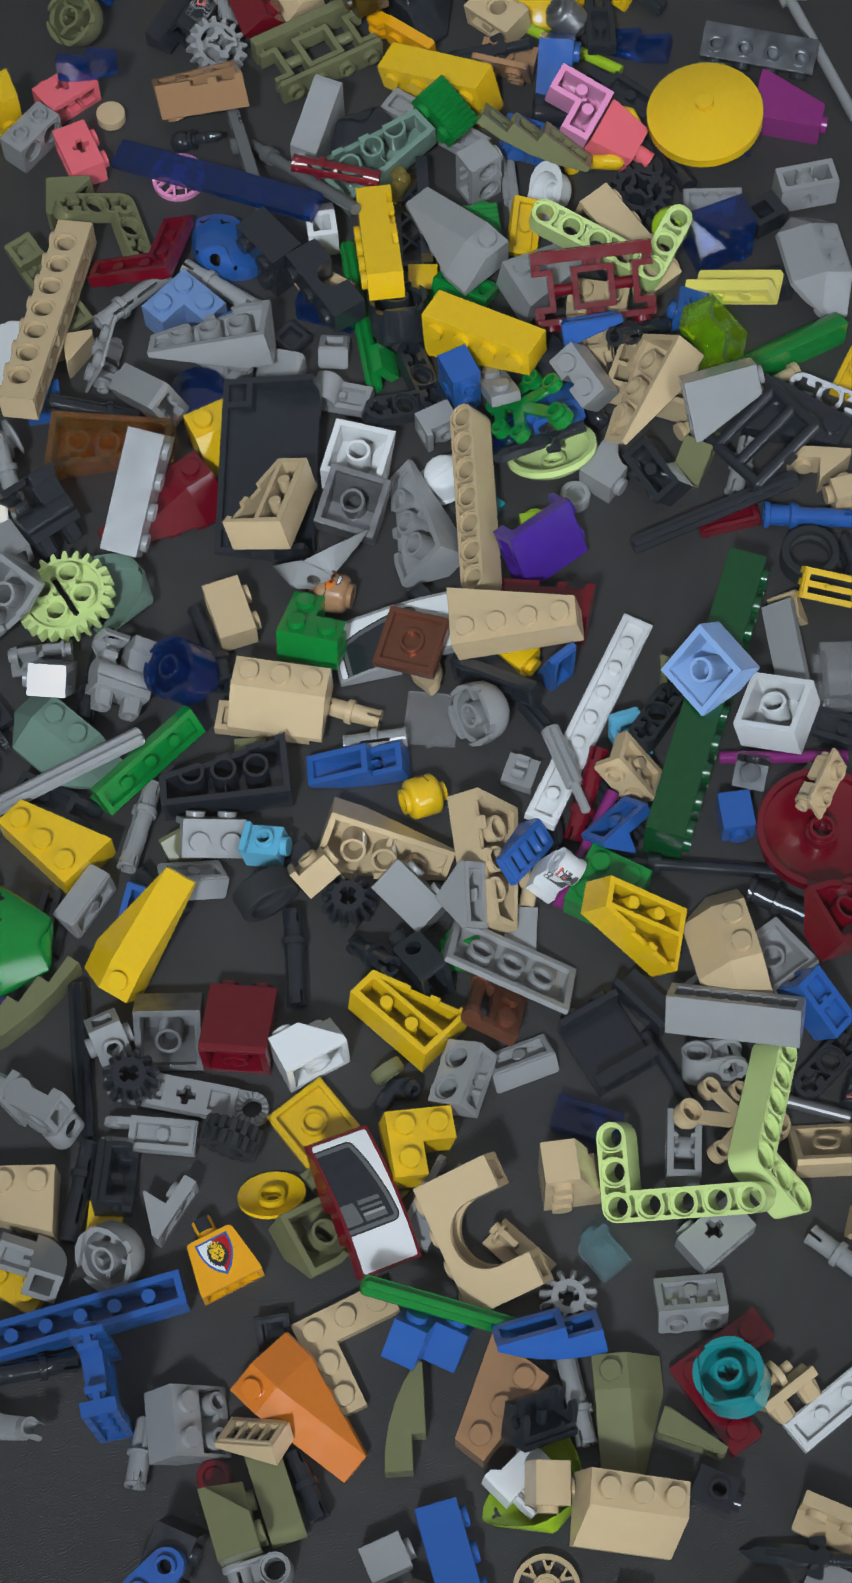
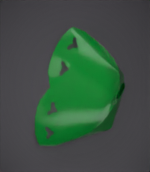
M0 886V892L4 900H0V918L2 919L0 921V998L49 971L52 964L53 921L51 917L8 888Z

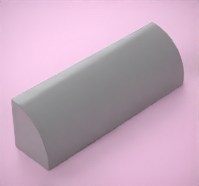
M672 982L666 995L665 1033L800 1048L805 1021L806 997Z

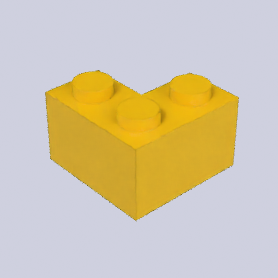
M451 1105L387 1111L383 1113L378 1123L383 1158L397 1189L421 1186L429 1175L425 1153L450 1150L457 1138Z

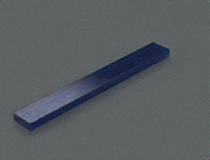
M124 139L110 162L114 169L259 209L264 206L270 212L310 223L313 222L324 201L323 194L320 192Z

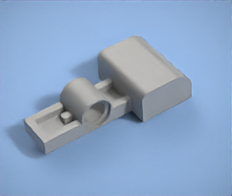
M276 348L274 363L257 368L255 377L306 374L307 364L305 356L300 352ZM326 370L319 371L315 377L322 387V411L362 418L361 414L365 402L369 398L374 397L373 387L343 382L338 374Z

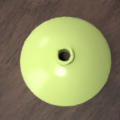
M586 426L587 432L564 439L560 444V452L548 453L545 447L544 449L510 460L507 464L514 473L527 479L555 480L563 478L581 469L593 457L597 449L596 436Z

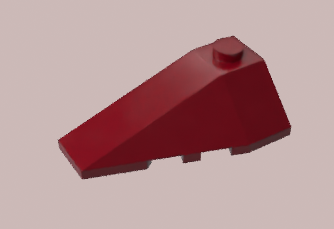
M195 451L166 469L164 485L157 500L158 511L154 522H151L148 533L151 535L150 545L152 541L169 536L170 539L179 537L182 532L195 528L199 531L216 523L218 482L212 471ZM105 525L99 531H97L101 539L103 537Z

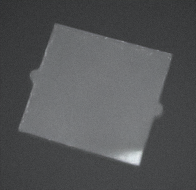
M408 692L404 727H407L409 744L426 745L428 749L432 746L455 748L456 731L451 725L448 714V706L453 705L454 696L450 697L451 694H440L438 692L433 696H430L427 692Z

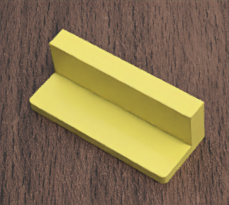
M700 270L697 279H686L685 287L708 293V305H777L784 273L782 270Z

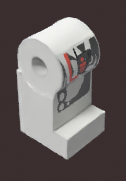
M565 847L558 851L555 850L534 865L525 888L549 904L555 900L559 891L569 885L573 886L584 874L587 862L574 856Z

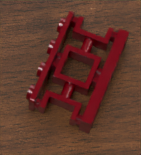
M644 238L528 252L531 278L546 277L549 306L534 308L536 326L543 327L546 332L561 330L559 322L561 319L608 312L605 311L606 306L617 305L615 289L632 287L633 302H646V306L617 310L620 311L623 317L633 316L634 321L650 320L651 314L658 313L656 294L640 295L638 265L653 264L651 239ZM641 253V258L629 259L631 275L614 277L613 262L611 261L600 263V258ZM581 260V265L569 266L571 280L569 283L554 284L552 269L540 270V265ZM606 269L609 299L580 302L577 273ZM572 295L573 309H586L584 314L545 318V314L557 312L555 296Z

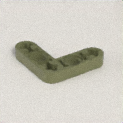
M64 193L57 196L52 208V213L57 220L111 223L123 257L149 253L151 244L136 204L130 196L124 193ZM87 205H95L101 212H94ZM123 227L132 228L136 234L125 232Z

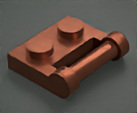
M472 974L470 979L471 992L468 1004L462 1010L461 1021L465 1025L512 1047L518 1038L527 997ZM483 995L490 997L486 1016L482 1014L480 1009Z

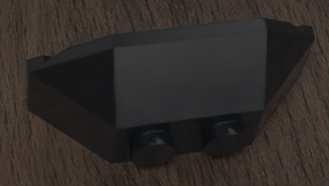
M388 0L389 6L382 9L386 14L392 15L433 39L435 45L448 36L451 0Z

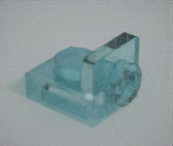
M605 1223L598 1228L594 1225L591 1226L579 1237L581 1242L578 1245L577 1253L604 1284L631 1262L630 1256L609 1234V1227Z

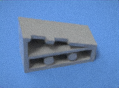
M551 244L531 252L561 249L562 247ZM528 253L502 261L496 285L518 319L531 324L532 319L535 318L534 308L549 306L546 277L531 278ZM581 260L540 265V270L552 269L554 284L569 283V266L581 265ZM589 271L577 273L578 278L587 279ZM566 295L555 296V300H558L560 297L564 298Z

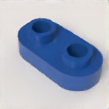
M163 1546L146 1558L124 1579L123 1583H177L186 1572V1557L175 1546ZM163 1559H167L171 1563L169 1573L163 1572L160 1568V1563Z

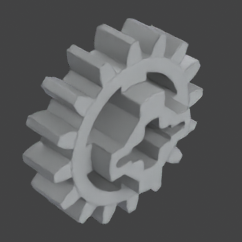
M211 16L208 21L202 18L198 24L191 28V33L186 38V41L190 44L186 48V52L193 53L190 62H197L199 64L198 68L225 62L232 55L231 60H235L238 67L241 68L244 65L242 62L247 58V54L243 52L247 47V43L240 42L243 33H235L236 25L233 23L230 27L227 26L226 18L224 17L220 22H217L215 16ZM206 33L207 36L204 40H201L202 35Z

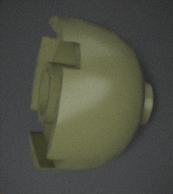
M51 0L47 11H50V21L46 20L50 36L57 43L73 48L84 47L96 40L101 33L104 18L103 11L97 0Z

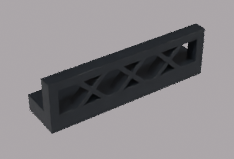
M427 155L415 156L416 168L406 169L393 180L395 218L403 271H408V264H433V256L423 234L419 232L410 239L402 233L410 224L417 228L411 215L402 210L401 207L408 200H411L416 193L418 194L426 187H429ZM399 179H416L417 184L408 191L399 184ZM412 248L421 255V260L404 261V255Z

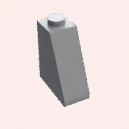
M315 75L290 143L291 161L294 153L315 158L327 156L332 145L336 122L345 117L342 82Z
M751 357L678 376L690 433L695 441L700 442L706 439L762 395L761 384L765 383L763 369Z
M126 362L120 370L115 372L108 386L119 399L135 409H139L140 412L172 432L190 408L169 384Z

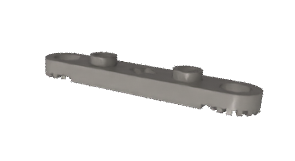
M159 1073L155 1077L160 1082L159 1088L150 1089L154 1095L152 1100L147 1099L145 1096L141 1097L142 1107L206 1119L208 1113L227 1114L231 1118L233 1116L237 1117L240 1121H247L250 1125L256 1127L264 1124L270 1114L267 1099L258 1092ZM129 1075L127 1076L133 1082L137 1079L136 1076L134 1078ZM186 1089H191L195 1100L189 1099L187 1104H183L182 1099L178 1095L185 1094ZM131 1100L130 1104L136 1105L134 1100ZM249 1102H258L262 1106V1110L259 1116L250 1118L243 1114L244 1106Z

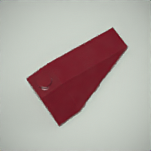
M837 879L820 882L808 886L804 890V936L820 962L845 955L852 951V884H842L841 880Z

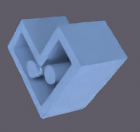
M183 269L142 305V311L146 327L156 334L184 323L189 324L191 327L205 321V316L214 313L216 318L226 313L227 307L226 302Z

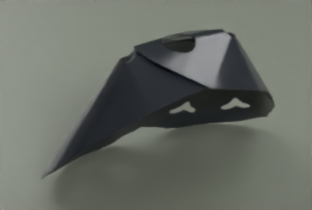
M370 107L359 113H351L336 122L329 155H331V151L341 146L344 148L358 141V138L366 133L370 135L382 129V125L394 120V118L381 107Z

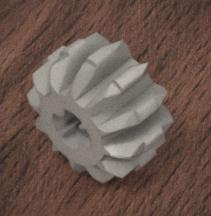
M559 1270L557 1271L558 1282L552 1280L545 1283L548 1289L539 1291V1298L545 1300V1302L540 1304L539 1309L542 1312L559 1307L563 1318L597 1309L598 1303L591 1299L597 1295V1289L593 1287L586 1288L590 1280L588 1276L582 1277L578 1282L576 1280V1270H571L570 1279H565L563 1271ZM566 1294L573 1295V1301L570 1306L563 1305Z

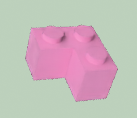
M563 63L549 87L545 101L568 113L561 125L560 131L584 148L608 107L614 92Z

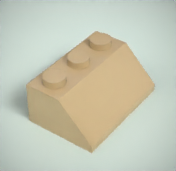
M236 656L230 683L227 728L229 730L271 736L285 732L286 738L322 743L333 691L331 669Z
M597 1467L574 1472L575 1494L572 1499L570 1547L662 1560L672 1559L689 1520L691 1482Z

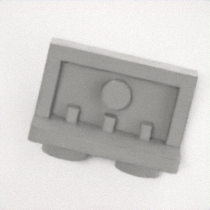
M186 810V816H176V822L180 824L179 857L242 858L238 847L244 824L247 820L237 817L236 811L220 810L217 811V816H205V811Z

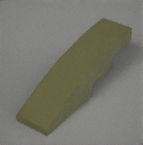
M487 102L480 109L476 123L506 143L532 156L559 166L583 172L590 170L593 156L548 121L539 129L518 112L509 120Z
M67 956L49 982L37 976L19 1002L9 996L4 999L0 1005V1050L9 1046L34 1027L68 993L69 983L77 982L83 974L78 961Z

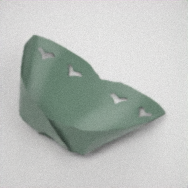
M120 553L91 556L93 561L98 558L102 566L107 567L115 583L113 589L116 592V596L111 598L115 605L114 608H106L110 617L105 618L108 620L105 621L101 628L92 626L96 633L104 627L109 629L115 628L114 630L117 631L153 603L154 598L144 568L142 571L138 563L131 556Z

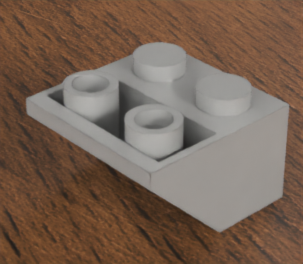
M170 1383L144 1393L149 1465L179 1466L202 1463L209 1459L225 1460L232 1458L231 1452L215 1448L214 1444L228 1423L225 1387Z

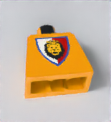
M210 1215L203 1216L192 1223L198 1240L188 1244L187 1250L205 1306L265 1276L259 1261L231 1224L217 1229Z

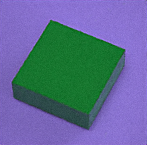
M378 342L369 346L373 372L391 383L399 379L395 353Z

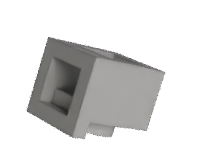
M447 399L414 413L415 430L428 452L434 450V444L451 439L450 416L454 409Z

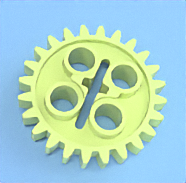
M63 551L61 559L58 560L52 554L50 556L51 562L48 564L42 559L39 560L41 568L37 571L45 585L30 611L20 619L25 629H28L31 636L37 635L41 642L49 638L52 644H56L59 638L68 643L71 636H74L79 642L81 640L80 633L83 632L91 636L92 631L90 628L92 626L101 628L100 617L109 618L110 616L106 608H114L115 606L111 599L116 596V592L113 589L115 583L107 567L102 566L98 558L93 561L88 553L82 558L80 553L75 551L72 558H69L67 552ZM53 580L59 582L68 598L72 601L79 612L77 616L73 615L62 596L58 593L52 583Z

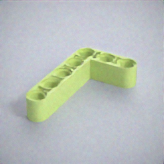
M540 199L532 207L529 218L531 230L562 248L590 245L592 241L600 243L627 241L623 237L552 200ZM681 204L673 205L663 217L651 240L653 264L638 265L640 289L646 291L653 290L661 283L692 222V213L686 206ZM544 213L551 220L541 221L536 215ZM679 219L682 221L683 226H674L670 220ZM566 227L574 228L577 234L568 235L563 229ZM657 244H666L670 251L663 252L659 250ZM641 253L628 254L626 256L629 259L641 258ZM616 256L600 258V263L613 262L614 275L617 277L631 275L630 262L622 263ZM647 268L652 269L656 272L657 276L649 277L644 274L643 270Z
M755 1043L752 1048L728 1151V1164L731 1172L740 1182L764 1181L772 1186L776 1198L773 1207L767 1212L774 1219H781L807 1213L812 1205L811 1194L807 1186L777 1153L797 1061V1048ZM754 1187L750 1193L761 1203V1193Z
M607 1122L599 1127L597 1131L596 1143L602 1210L607 1220L612 1223L754 1214L770 1210L775 1203V1191L770 1184L764 1181L641 1190L635 1129L626 1122ZM615 1129H618L622 1136L618 1146H615L611 1139ZM618 1163L624 1167L625 1171L621 1181L615 1177L614 1173ZM754 1187L760 1191L762 1196L761 1203L757 1207L751 1203L749 1198L750 1192ZM720 1190L725 1192L728 1198L724 1209L720 1208L716 1202V1195ZM686 1193H689L694 1200V1206L691 1211L686 1210L683 1205V1198ZM654 1195L658 1197L661 1203L657 1214L650 1207V1200ZM621 1198L626 1201L628 1206L624 1216L619 1213L617 1208Z

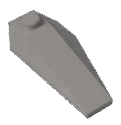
M426 187L406 203V208L419 232L423 234L432 256H435L440 265V271L444 278L464 296L500 269L502 261L508 260L509 241L488 222L431 188Z
M270 299L231 307L232 313L215 318L214 313L205 316V321L192 327L184 323L150 336L147 350L148 357L236 368H261L273 364L276 341Z

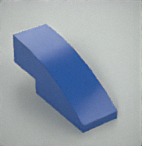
M401 741L369 747L366 743L306 756L308 786L310 788L373 786L412 778L409 749Z
M559 1307L491 1326L498 1352L512 1356L533 1359H571L608 1352L604 1331L596 1309L563 1318Z

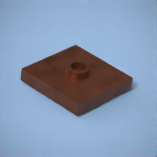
M390 606L372 659L373 666L434 680L450 632L449 618Z

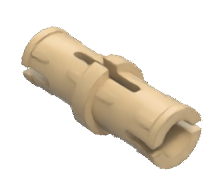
M331 697L327 716L342 719L345 724L351 725L353 722L379 729L381 725L379 721L382 722L384 710L357 704V700L353 699L345 701Z

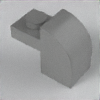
M3 1232L0 1239V1269L24 1276L20 1294L54 1304L67 1266V1257L63 1249L56 1242L41 1234H38L35 1242Z

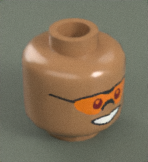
M334 573L329 581L310 588L308 593L325 596V612L342 614L347 608L351 609L353 606L356 585L352 584L348 575Z

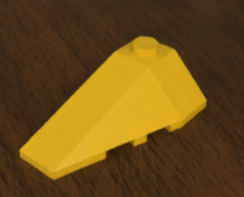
M166 867L97 939L84 967L99 988L125 1003L135 1001L136 994H144L197 882L171 867Z

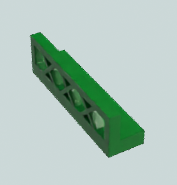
M184 705L145 740L144 745L134 749L90 789L93 793L89 797L92 803L108 814L113 815L205 733V729L193 711Z

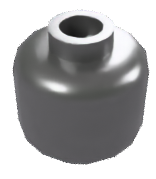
M552 0L546 8V24L556 33L576 34V37H579L585 31L588 19L587 11L576 0Z

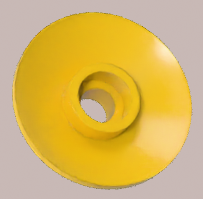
M279 1171L266 1172L250 1178L240 1187L237 1195L238 1205L244 1213L251 1217L276 1219L280 1215L303 1204L306 1198V1188L303 1181L293 1174Z

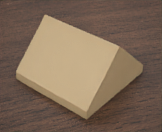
M852 1123L791 1126L788 1134L791 1169L799 1178L852 1176Z

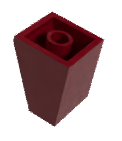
M222 980L219 984H210L198 1042V1052L204 1070L271 1075L273 1058L268 1038L276 1030L279 1007L277 988H272L267 983H254L252 986H244L231 980Z

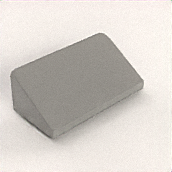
M219 860L160 863L157 866L158 875L166 867H171L197 882L189 900L223 899L227 895L229 877Z
M90 864L54 911V917L76 938L80 939L117 890L110 874Z
M545 1033L514 1044L512 1047L508 1046L493 1052L498 1058L491 1080L497 1093H503L559 1071L556 1053Z

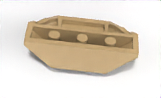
M738 889L705 897L685 921L684 937L699 983L710 987L773 993L763 952L743 895Z

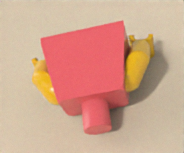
M615 99L610 102L583 148L593 156L590 169L623 172L632 160L636 163H641L644 168L648 166L654 153L641 145L648 133V129L642 124L634 108L622 106ZM564 167V171L569 175L579 172V170Z

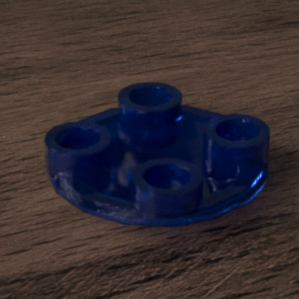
M193 367L177 375L170 386L190 407L186 412L187 414L222 399L224 378L217 371L210 368Z

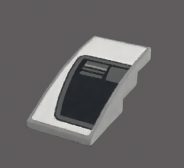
M447 591L391 605L449 618ZM390 606L346 621L347 651L337 670L341 687L402 675L401 672L375 667L372 663ZM450 632L442 655L454 653L450 641Z

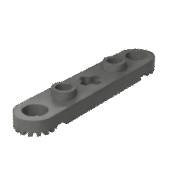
M239 109L226 110L233 138L229 139L233 156H239L247 184H243L247 202L253 201L256 211L262 206L270 210L244 124L241 123L242 119L240 120Z

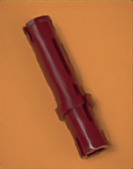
M294 153L291 163V172L316 176L317 180L328 178L370 187L379 186L381 170L330 161L325 156L315 158ZM309 165L330 168L333 171L309 167ZM339 171H345V172L360 174V175H363V177H358V176L343 174V173H340Z
M593 745L589 747L588 757L582 773L583 780L580 786L591 810L586 814L582 813L576 798L574 803L570 804L569 811H571L565 835L563 836L567 841L581 844L583 840L581 834L587 829L590 817H594L595 810H593V806L602 779L594 767L597 761L608 758L610 751L598 746L596 748Z

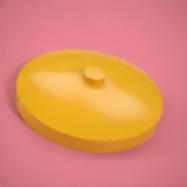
M696 63L673 71L655 87L647 105V127L655 146L671 160L691 167H714L737 159L755 143L763 124V101L756 85L739 70L718 63Z

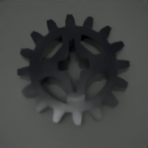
M637 163L636 169H632L627 165L625 173L617 171L616 179L611 180L610 187L619 192L623 203L630 211H634L640 217L642 223H645L646 217H650L653 220L655 214L661 208L671 205L673 186H670L669 176L662 178V169L654 172L652 171V164H649L644 169L641 163Z

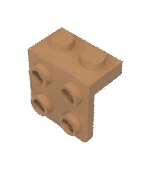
M484 36L482 45L491 43L494 46L497 42L493 43L490 41V37ZM532 46L531 50L510 53L505 57L506 59L499 58L500 55L494 57L473 52L471 60L492 64L495 77L506 78L510 84L523 86L524 83L532 84L539 48Z

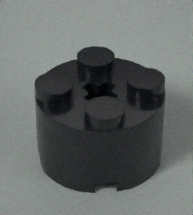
M404 281L405 297L369 301V295H367L370 331L378 339L379 344L392 346L395 343L409 341L419 343L424 341L421 314L428 306L427 291L423 286L419 285L418 289L412 287L410 281Z

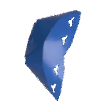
M211 214L197 218L194 221L192 228V252L196 264L207 270L213 269L218 273L219 277L226 281H245L258 275L254 259L249 254L245 255L236 244L237 233L235 225L240 223V220L226 214ZM222 219L224 222H230V223L221 224V221H220V220ZM212 254L219 255L221 260L219 266H215L210 262Z

